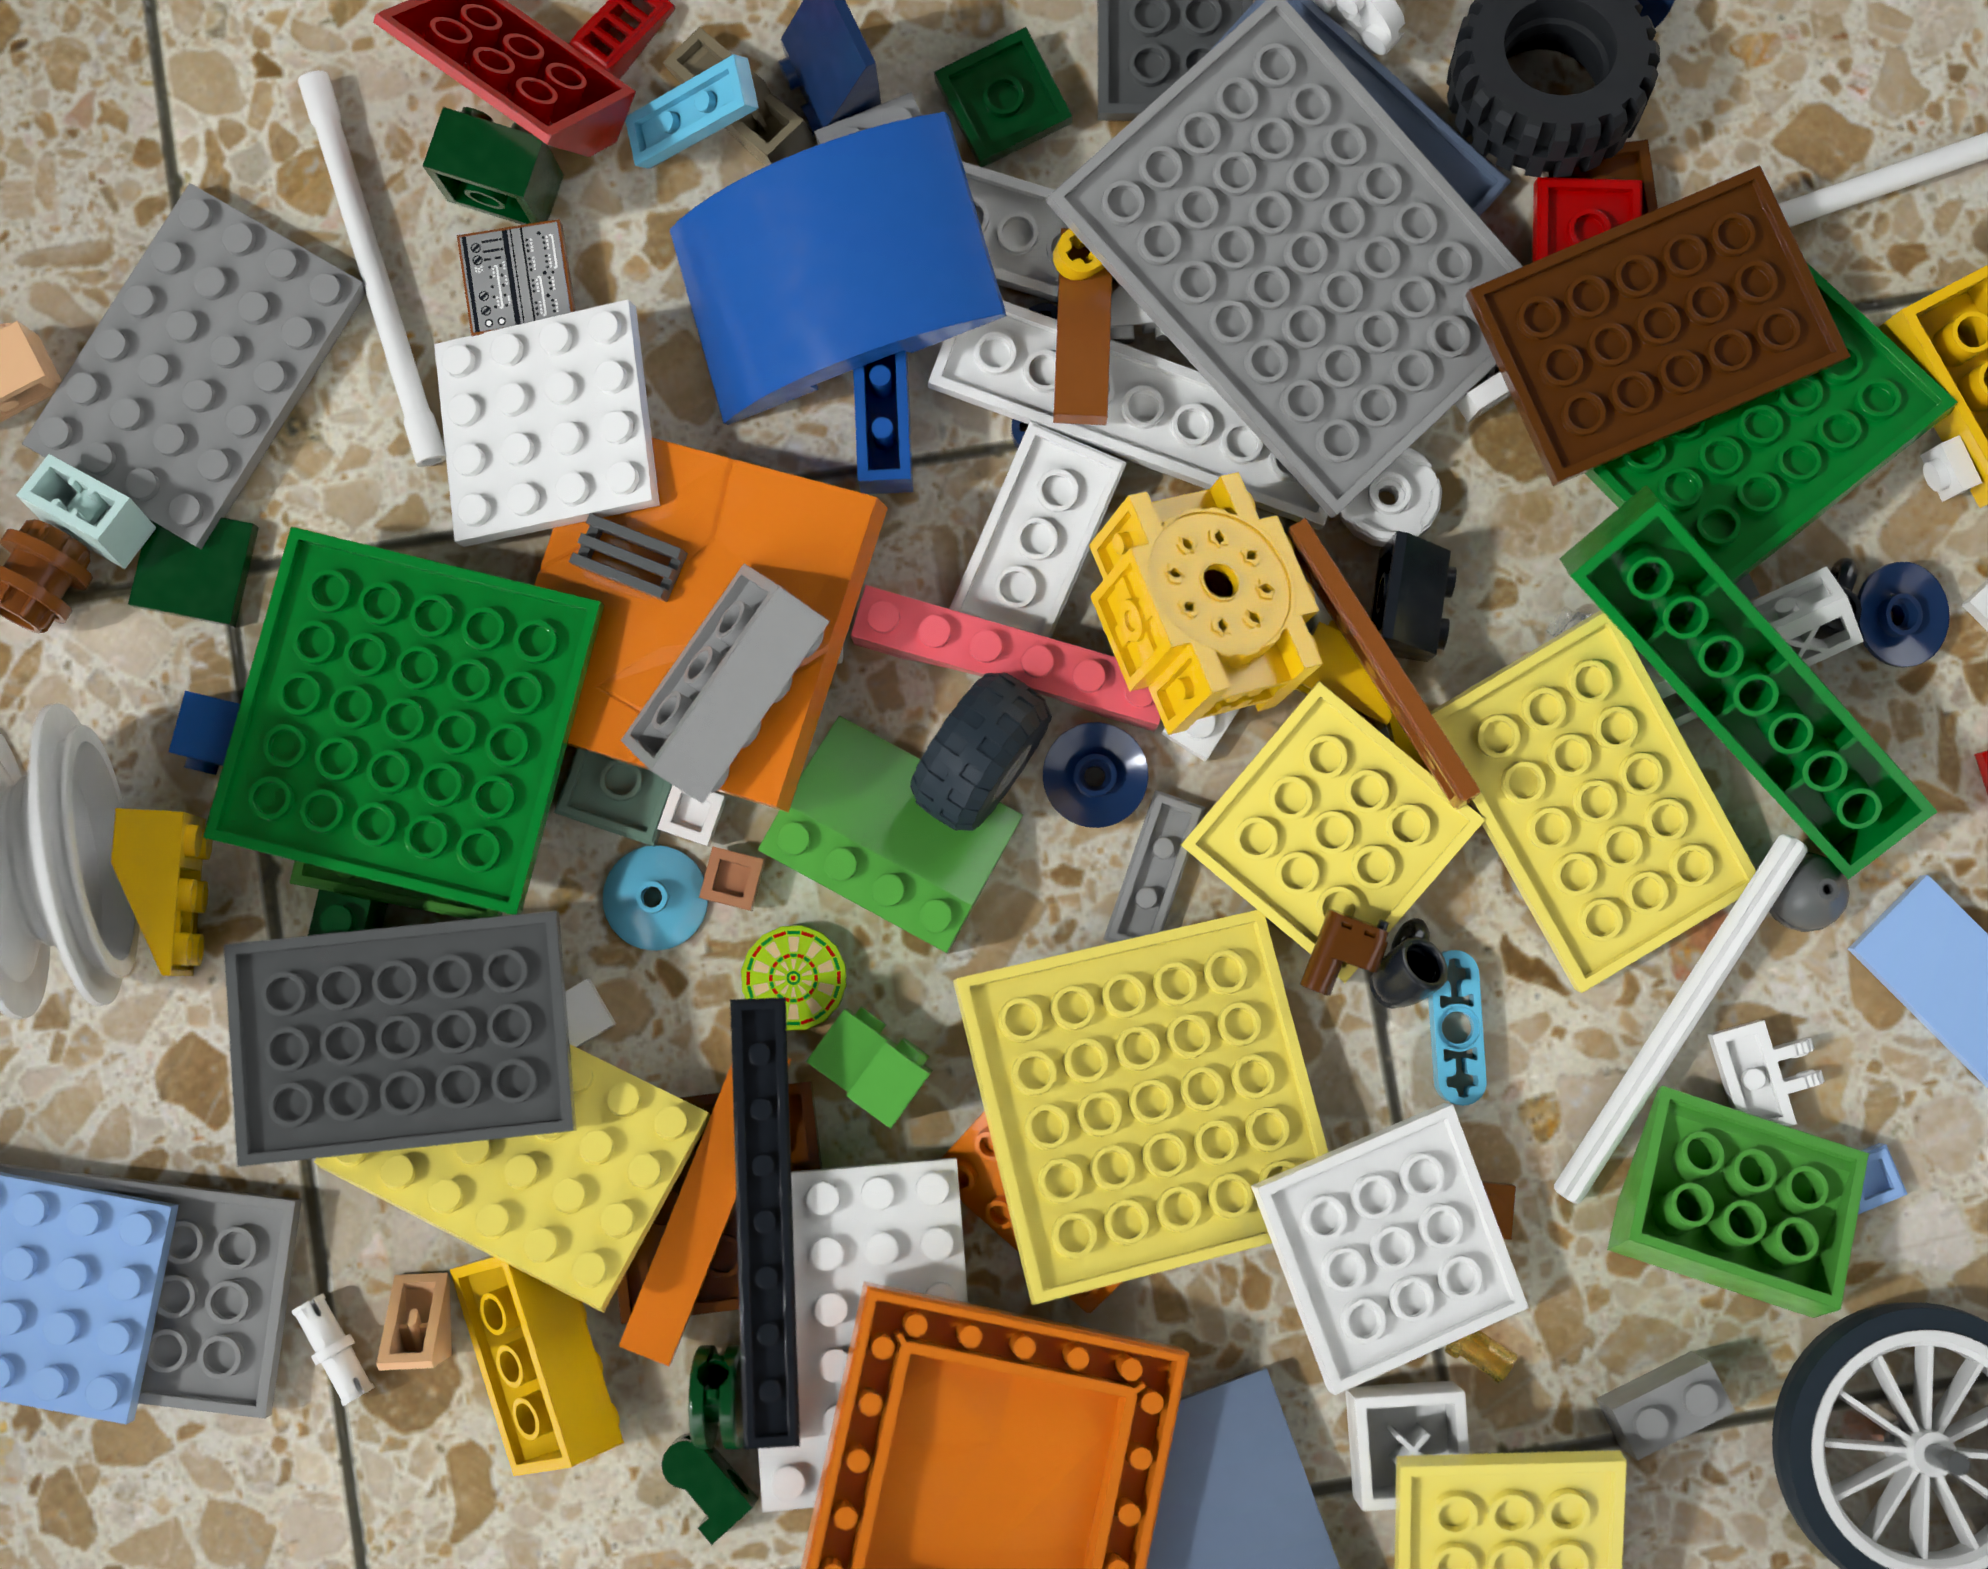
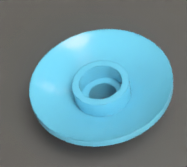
M655 845V847L645 846L635 849L623 856L613 866L607 876L603 889V908L606 919L613 931L622 940L634 947L653 951L676 947L688 940L698 930L705 918L708 900L699 898L704 875L690 857L674 848ZM651 887L658 888L662 894V900L656 907H648L644 902V893Z

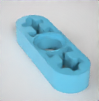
M1449 950L1441 952L1447 963V968L1449 967V959H1455L1457 968H1465L1466 978L1457 980L1456 988L1457 997L1469 996V1006L1458 1003L1440 1006V996L1452 997L1449 981H1446L1439 990L1428 997L1433 1080L1435 1089L1443 1100L1465 1106L1478 1101L1484 1094L1487 1084L1480 976L1478 965L1469 954L1459 950ZM1452 1012L1463 1013L1470 1021V1034L1460 1043L1450 1042L1442 1031L1443 1020ZM1444 1049L1456 1052L1472 1049V1059L1461 1057L1463 1073L1473 1077V1085L1465 1086L1463 1090L1464 1095L1458 1096L1456 1088L1447 1086V1077L1456 1075V1058L1444 1060Z

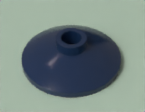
M1894 562L1877 568L1866 578L1857 595L1862 607L1858 627L1864 641L1862 643L1876 659L1893 667H1912L1922 664L1933 657L1946 638L1950 617L1946 594L1936 577L1927 569L1915 563Z
M1090 722L1070 728L1054 741L1044 761L1043 785L1048 800L1062 817L1079 826L1103 828L1123 821L1137 809L1147 790L1148 765L1141 747L1131 735L1111 724ZM1097 767L1103 771L1105 780L1100 786H1090L1086 782L1085 772L1089 768Z

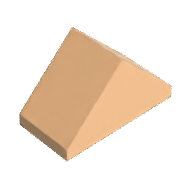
M447 1272L395 1275L376 1363L378 1370L434 1368L452 1356L449 1274Z

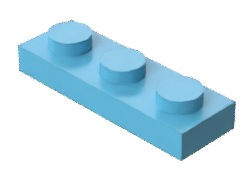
M733 54L627 115L625 122L635 166L650 169L759 109L748 58Z

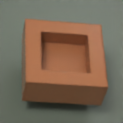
M713 846L699 898L753 912L766 860Z

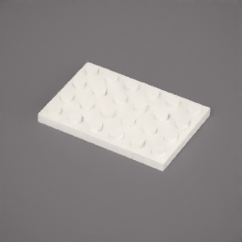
M956 1157L791 1171L800 1446L758 1449L762 1513L814 1508L864 1281L968 1303Z

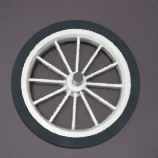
M1900 1302L1877 1305L1850 1314L1829 1326L1803 1350L1793 1364L1779 1394L1773 1420L1772 1454L1775 1473L1786 1505L1798 1526L1807 1538L1840 1569H1988V1524L1973 1535L1944 1478L1949 1473L1988 1500V1489L1966 1475L1970 1469L1969 1458L1988 1459V1449L1955 1447L1953 1443L1988 1425V1406L1948 1426L1980 1372L1982 1371L1988 1377L1987 1321L1963 1310L1939 1304ZM1915 1346L1912 1415L1882 1355L1893 1350ZM1934 1346L1956 1352L1966 1359L1932 1412ZM1867 1363L1870 1364L1898 1419L1892 1424L1842 1390L1855 1373ZM1836 1399H1841L1885 1429L1884 1441L1826 1437L1829 1416ZM1825 1447L1885 1452L1887 1458L1831 1486L1826 1467ZM1895 1473L1865 1523L1859 1529L1850 1520L1838 1501ZM1930 1484L1960 1541V1544L1933 1552H1928ZM1911 1486L1909 1552L1898 1551L1876 1543Z

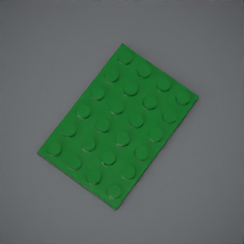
M1808 263L1809 270L1850 354L1848 359L1584 473L1618 508L1647 485L1734 584L1949 415L1958 403L1957 400Z

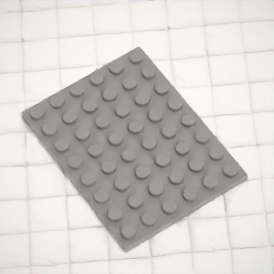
M1266 0L1052 192L1046 200L1050 208L1088 250L1093 253L1106 270L1331 518L1338 515L1496 365L1495 359L1465 295L1469 289L1523 267L1287 0Z

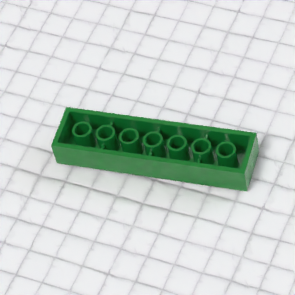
M1647 485L1559 558L1570 577L1848 880L1938 812L1917 786Z

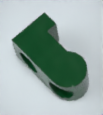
M690 1433L678 1437L663 1455L661 1463L662 1473L667 1482L676 1488L685 1489L707 1515L699 1525L698 1530L711 1545L746 1515L758 1500L757 1495L714 1446L712 1449L695 1448Z

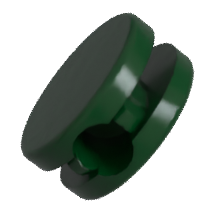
M701 1345L695 1351L689 1380L688 1418L691 1440L697 1449L713 1448L719 1422L721 1439L725 1449H740L744 1445L741 1345H729L724 1356L718 1355L715 1345Z

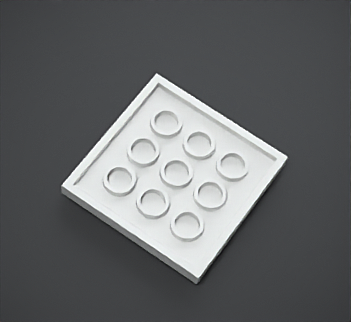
M630 300L618 301L488 331L476 336H467L434 344L454 541L466 547L587 521L590 513L603 518L660 506L636 306Z
M1440 1104L1251 1185L1327 1390L1334 1395L1529 1308L1453 1104Z

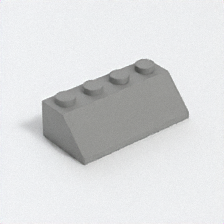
M744 563L621 741L650 771L703 804L710 793L716 792L725 783L730 770L729 766L741 748L749 746L757 737L761 728L760 721L771 705L780 701L786 695L792 684V675L803 659L811 656L819 648L824 637L823 631L830 621Z

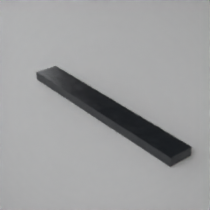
M786 997L730 1000L744 1449L800 1446Z

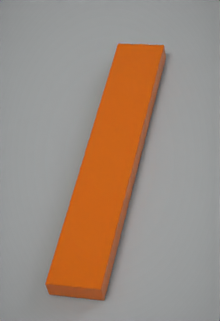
M788 1057V1070H789V1067H790L791 1062H792V1060H793V1059H791V1058H789V1057ZM732 1063L619 1343L621 1348L668 1367L672 1364L736 1203Z

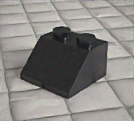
M1396 531L1379 551L1370 619L1396 658L1428 662L1437 655V649L1444 650L1446 647L1450 622L1448 618H1442L1444 599L1451 598L1453 595L1457 569L1456 567L1449 566L1451 550L1401 531Z

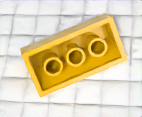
M492 1255L450 1269L513 1476L571 1468L623 1444L624 1440L619 1428V1414L611 1402L603 1377V1363L599 1354L595 1351L586 1323V1309L582 1301Z

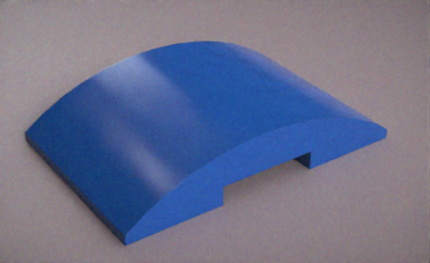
M946 112L917 116L872 127L833 139L781 159L713 194L690 210L669 229L723 423L726 425L733 424L817 391L818 383L902 350L914 353L1007 316L949 115Z

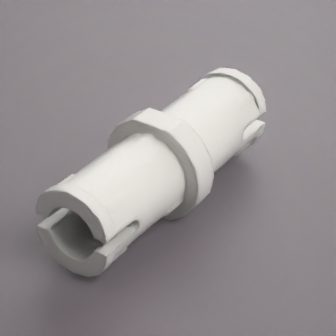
M322 1293L291 1312L293 1316H296L315 1351L311 1358L315 1365L322 1364L341 1399V1404L344 1406L375 1387L369 1381L351 1347L355 1341L351 1334L345 1336L325 1300V1295Z

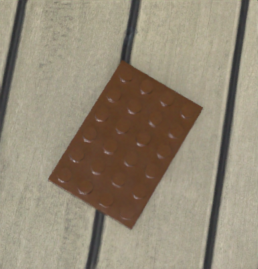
M1760 165L1469 289L1465 295L1553 487L1842 363L1850 357Z

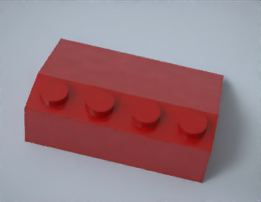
M407 0L375 14L374 24L545 144L591 157L617 143L636 91L508 1Z

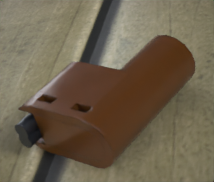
M1328 909L1300 985L1315 992L1331 996L1343 962L1377 973L1388 945L1386 939L1389 933L1387 931L1389 922L1380 919L1376 926L1339 911Z

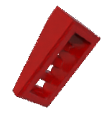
M608 0L578 30L568 44L620 80L675 10L674 4L669 0H644L655 8L649 15L631 3L633 0ZM624 11L640 22L635 29L619 18ZM612 26L627 36L622 43L608 33ZM600 41L614 50L609 56L596 48Z

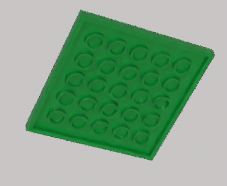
M291 527L203 838L511 915L522 914L604 605L600 601Z

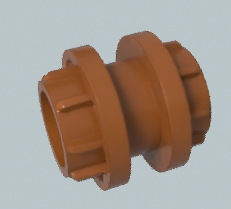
M26 520L19 531L7 529L0 540L1 545L11 553L4 565L0 566V616L34 633L47 632L53 622L66 623L72 613V609L61 599L69 586L78 590H86L91 583L93 576L87 570L91 562L90 551L69 534L40 520Z

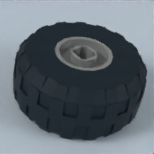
M1008 673L984 674L961 698L920 759L910 782V788L916 799L915 802L931 816L955 831H973L979 827L1010 790L1045 735L1052 719L1051 712L1045 702L1046 699Z

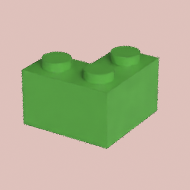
M860 1007L856 1014L848 1008L844 1009L806 1062L847 1091L848 1094L846 1096L891 1129L933 1070L925 1065L930 1056L906 1038L901 1039L898 1044L881 1033L886 1024L865 1008Z

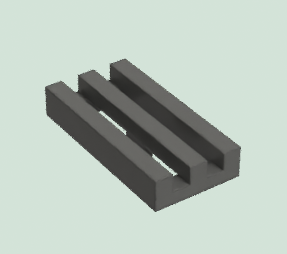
M590 513L586 524L589 525L586 534L581 533L577 542L581 547L578 554L572 553L569 563L667 602L688 553L681 548ZM603 532L671 558L668 566L601 541L600 537ZM594 551L659 575L663 579L660 586L591 560Z

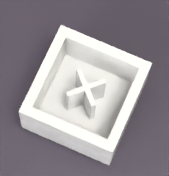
M1437 1381L1355 1386L1345 1391L1353 1498L1362 1511L1396 1509L1397 1456L1470 1454L1465 1391L1455 1382Z

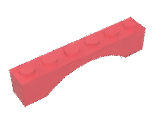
M865 585L850 635L856 646L905 660L945 667L981 677L986 673H1008L1039 694L1077 706L1102 717L1155 732L1159 725L1161 717L1149 688L1129 691L1114 656Z

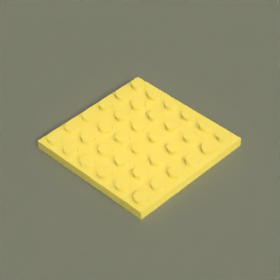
M1249 911L960 977L953 981L1031 1304L1043 1303L1272 1243L1251 1185L1326 1154L1328 1149L1266 917L1260 911Z

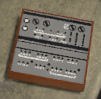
M560 219L457 235L471 336L576 311L564 230Z

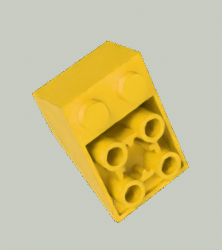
M115 808L111 864L162 976H194V966H200L204 956L203 934H197L198 913H205L209 896L208 882L201 881L203 860L210 859L213 840L203 838L206 819L179 811Z

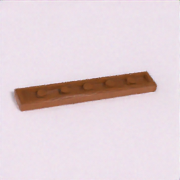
M1304 518L1289 527L1287 535L1293 543L1294 554L1303 574L1453 809L1456 808L1458 810L1470 803L1479 795L1481 790L1307 519Z

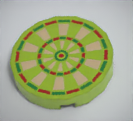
M802 925L781 926L762 935L748 950L741 969L742 992L745 999L786 997L787 1031L807 1030L826 1021L840 1006L847 986V968L839 948L822 932Z

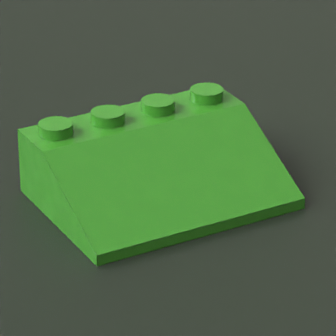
M839 715L801 774L789 813L779 810L758 851L948 954L1021 821L1023 814L999 802L993 812L975 830L955 831L931 816L915 802L916 799L910 788V782L920 759Z
M1660 1086L1618 1198L1607 1250L1811 1318L1841 1310L1869 1153L1687 1093Z

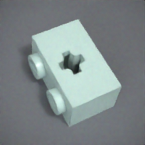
M50 454L47 455L16 495L41 521L69 534L89 550L124 569L156 529V526L130 497Z

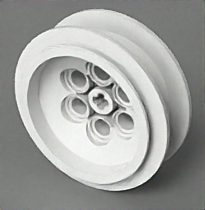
M61 703L45 705L37 715L31 736L27 776L21 775L15 757L0 732V1011L5 1016L15 1020L32 1016L42 1002L48 979L50 946H56L59 950L74 986L85 1001L93 1006L108 1005L115 1000L121 988L123 977L127 976L133 968L138 948L139 924L111 864L115 808H125L116 775L107 752L96 733L90 727L81 725L70 708Z

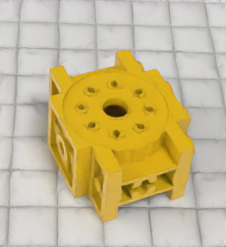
M1239 472L1220 476L1208 490L1151 501L1147 491L1128 495L1089 544L1103 578L1101 584L1090 596L1129 691L1149 688L1168 735L1186 731L1198 719L1255 705L1258 711L1276 707L1323 664L1319 656L1317 642L1306 626V623L1319 611L1315 602L1313 588L1303 575L1294 554L1293 543L1290 537L1285 534L1278 516L1259 519L1255 501L1246 490Z

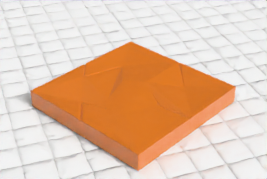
M652 438L660 506L603 518L681 548L688 553L668 601L664 602L569 563L572 553L578 554L581 545L577 542L581 533L586 534L589 525L586 524V521L553 528L540 571L534 586L600 601L604 605L567 745L649 770L621 739L745 563L830 621L823 631L824 637L819 648L811 656L803 659L792 675L790 689L780 701L771 705L760 721L761 728L757 737L749 746L741 748L729 766L730 770L725 783L717 790L789 813L888 507L878 497ZM603 532L600 537L601 541L668 566L671 558ZM594 551L591 560L660 586L663 579L659 575Z
M864 1281L800 1569H1146L1190 1353L1174 1345Z

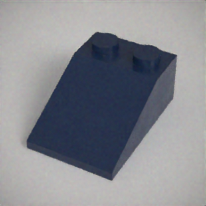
M803 0L781 37L785 58L779 60L778 64L790 90L800 88L806 104L800 106V109L811 134L815 135V131L880 105L881 97L876 62L846 0Z

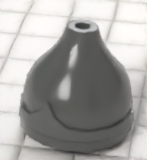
M1807 852L1769 912L1775 920L1786 928L1801 932L1821 930L1835 922L1846 909L1850 895L1848 879L1829 858Z

